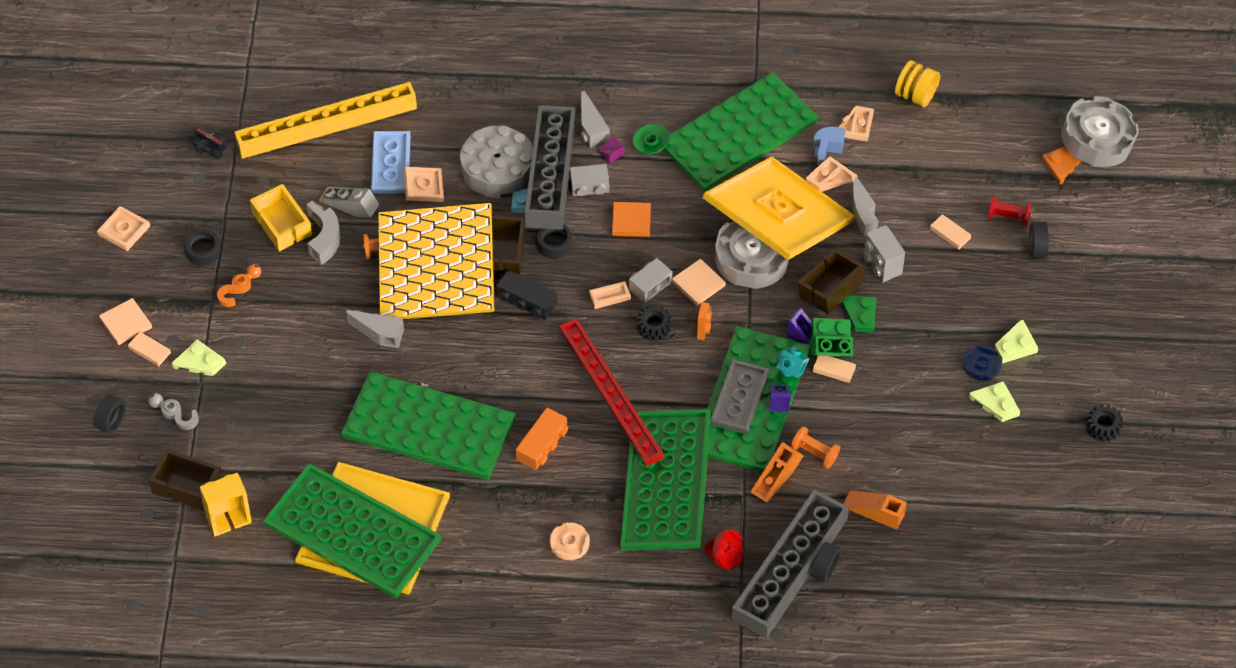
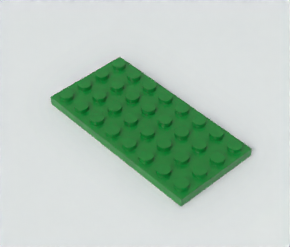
M772 72L670 134L669 142L663 151L706 192L819 121V117Z
M736 326L707 408L710 409L711 417L732 359L770 369L748 435L710 425L708 458L759 472L765 470L775 454L788 416V412H770L771 385L790 386L791 407L801 377L796 378L783 375L781 370L776 368L778 364L776 361L777 356L781 351L794 347L807 357L810 345Z
M370 371L341 434L346 439L489 480L516 415L510 411Z
M710 409L638 411L637 413L663 452L664 459L646 467L630 441L621 549L701 548L711 419Z
M310 463L263 520V524L266 527L396 599L441 541L440 534Z

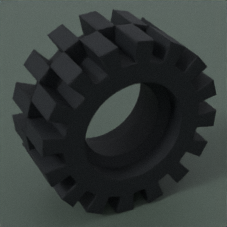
M651 304L647 305V309L643 307L637 316L638 333L642 334L643 338L648 336L650 341L652 338L658 341V337L662 340L664 335L667 337L671 331L672 320L668 309L663 310L662 305L657 308V304H654V307H651ZM657 319L662 323L658 326H651L647 324V321Z
M1100 404V408L1097 405L1094 406V410L1091 409L1088 413L1086 422L1087 432H1091V437L1096 436L1095 440L1097 441L1099 438H1102V442H1105L1106 438L1108 441H1112V438L1116 439L1121 432L1123 416H1120L1121 412H1116V407L1111 409L1109 404H1107V407H1104V404ZM1106 419L1112 425L1103 427L1097 423V420Z

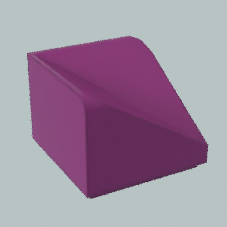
M613 135L598 152L611 163L624 155V146Z

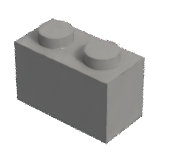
M607 164L570 167L572 195L585 196L609 193Z
M656 258L652 262H648L639 272L631 275L629 290L642 302L646 303L672 283V271Z

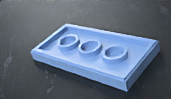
M374 131L372 194L405 193L404 168L410 167V131Z

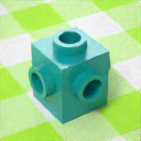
M791 347L778 354L776 368L780 369L783 375L797 378L803 375L809 357L802 355L799 349Z

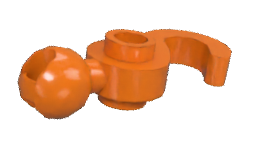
M251 264L248 266L246 274L234 276L232 285L227 284L219 288L217 292L218 302L224 307L235 306L234 298H225L224 296L228 293L242 294L249 291L251 279L258 278L261 275V268L256 264Z

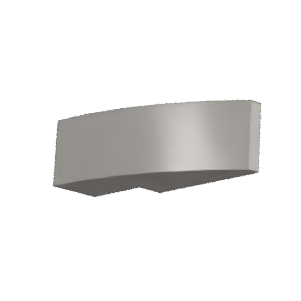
M855 178L852 193L853 212L856 216L857 225L865 237L868 232L878 227V219L874 215L876 204L859 179Z

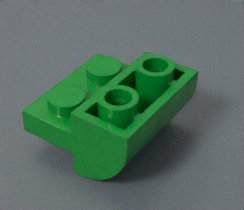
M811 319L812 338L809 340L812 355L853 357V337H851L850 320Z

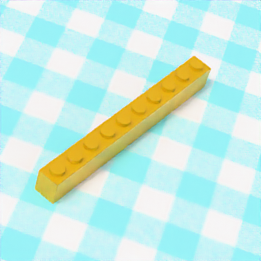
M404 83L235 131L236 144L241 158H247L417 109L416 95L411 83Z

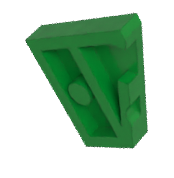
M849 295L841 302L846 310L845 313L852 321L851 324L855 331L874 333L877 297Z

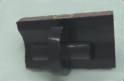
M198 127L195 129L193 145L197 146V153L202 155L206 152L216 159H220L223 150L226 149L227 140L223 137L217 139L210 129L202 130Z

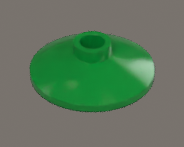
M646 125L635 133L633 138L634 147L642 154L658 153L667 146L669 133L661 125Z

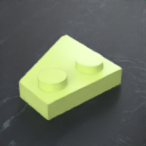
M1020 320L995 344V350L1002 363L1038 352V347L1024 320Z
M196 340L172 362V368L178 370L180 367L189 369V372L213 376L226 364V361L209 347Z
M1004 381L970 392L969 398L972 401L976 400L982 404L984 410L992 413L1001 422L1020 415V410Z

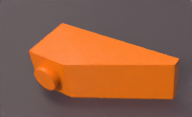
M782 442L751 490V493L768 503L791 476L804 455Z

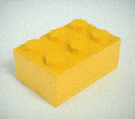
M283 184L250 200L252 214L259 224L262 225L263 230L278 251L293 245L294 240L299 242L312 236L310 221Z
M238 473L226 475L222 479L207 482L200 486L206 519L214 537L231 531L224 514L225 512H228L235 529L252 523L246 490Z

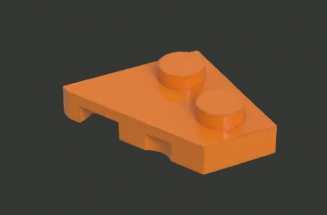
M1066 147L1042 156V160L1059 184H1062L1064 179L1082 162V160L1074 158Z
M701 302L698 316V340L705 341L706 333L710 334L712 311L709 303Z

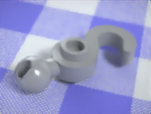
M152 393L149 396V405L153 408L160 407L163 417L169 420L175 419L178 428L190 430L197 426L199 418L196 410H192V418L189 421H183L181 406L177 400L169 399L164 401L159 393Z

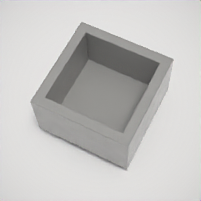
M887 225L866 234V242L864 243L865 251L863 257L872 266L875 276L879 277L882 282L902 275L905 251Z

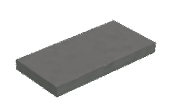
M732 359L712 414L710 425L748 435L770 369Z

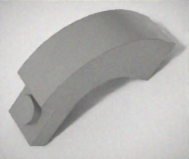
M311 201L307 204L308 216L322 228V231L308 243L309 255L322 265L338 249L340 243L339 223L336 214L331 208L325 211L321 205Z

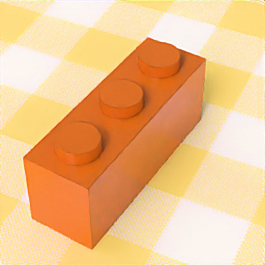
M546 408L516 448V460L534 470L543 465L547 460L549 452L555 450L560 437L566 435L568 431L567 417Z

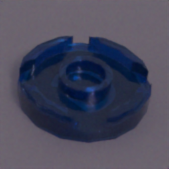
M976 346V348L969 349L964 355V371L975 380H991L1001 370V357L998 356L996 350L989 346Z

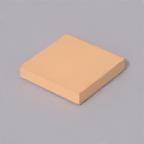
M404 168L406 200L443 202L441 168Z
M119 206L97 230V234L128 251L150 227V222Z
M701 259L672 278V283L696 306L725 287L726 283Z
M133 298L99 315L101 322L118 345L136 337L139 332L143 333L152 328L151 323Z

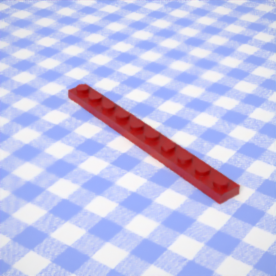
M576 318L560 325V331L646 467L664 459L663 452L578 319Z

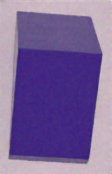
M798 308L788 321L787 337L796 342L810 345L809 340L812 338L811 320L802 308Z
M771 385L770 412L789 413L790 386Z

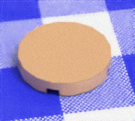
M564 523L562 526H557L550 535L552 552L563 560L578 559L586 554L589 548V535L585 528L579 524Z

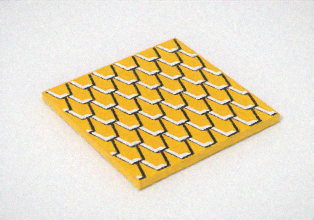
M491 203L379 212L380 315L410 319L494 312Z

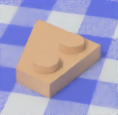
M856 106L850 115H847L842 120V124L838 127L846 129L845 138L868 142L874 109Z
M829 157L806 177V181L822 192L854 182L857 175L832 157Z

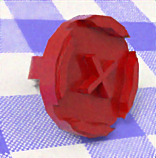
M722 530L716 538L706 543L704 552L708 557L715 560L719 568L732 570V568H736L740 564L743 557L742 537L734 530Z

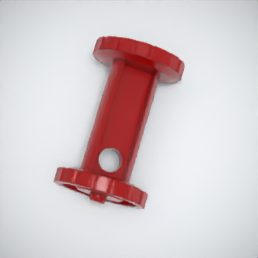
M993 195L991 205L988 208L990 209L988 219L992 220L994 215L1023 220L1024 227H1027L1029 217L1032 216V213H1030L1032 203L1028 202L1027 207L997 202V196Z

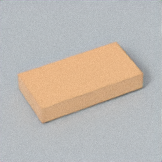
M943 214L930 225V230L958 250L971 239V234Z
M625 281L589 290V296L594 309L631 300V295Z
M141 332L128 344L130 350L158 367L171 354L170 349Z
M818 356L813 372L850 383L856 364L830 356Z

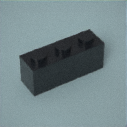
M508 270L497 284V297L502 301L514 304L521 310L524 309L537 318L540 317L546 320L558 304L556 292L511 270Z

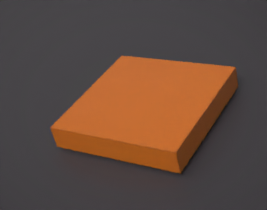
M614 202L612 236L650 237L651 203Z

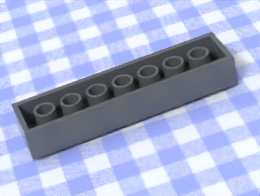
M542 105L538 107L525 208V227L563 230L575 130V107Z
M814 489L732 607V620L767 639L810 576L813 564L822 546L826 542L832 543L846 523L849 507Z

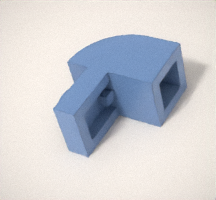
M825 127L815 134L813 149L815 150L814 157H818L817 165H821L826 160L827 152L842 154L846 129Z

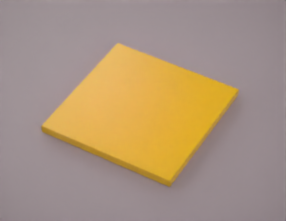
M773 157L710 189L703 195V199L787 260L853 223L856 218L851 212Z
M341 462L337 463L332 474L337 479L434 532L450 497L449 492ZM302 546L295 559L298 564L365 582ZM419 570L401 593L410 595Z

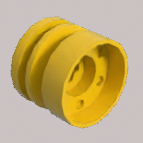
M910 60L898 78L895 95L903 96L907 100L912 96L913 103L925 107L935 94L940 80V73L930 68H926L923 72V65H917L915 61Z

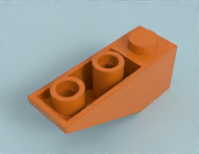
M850 491L843 505L849 507V510L897 530L905 515L907 502L888 494Z

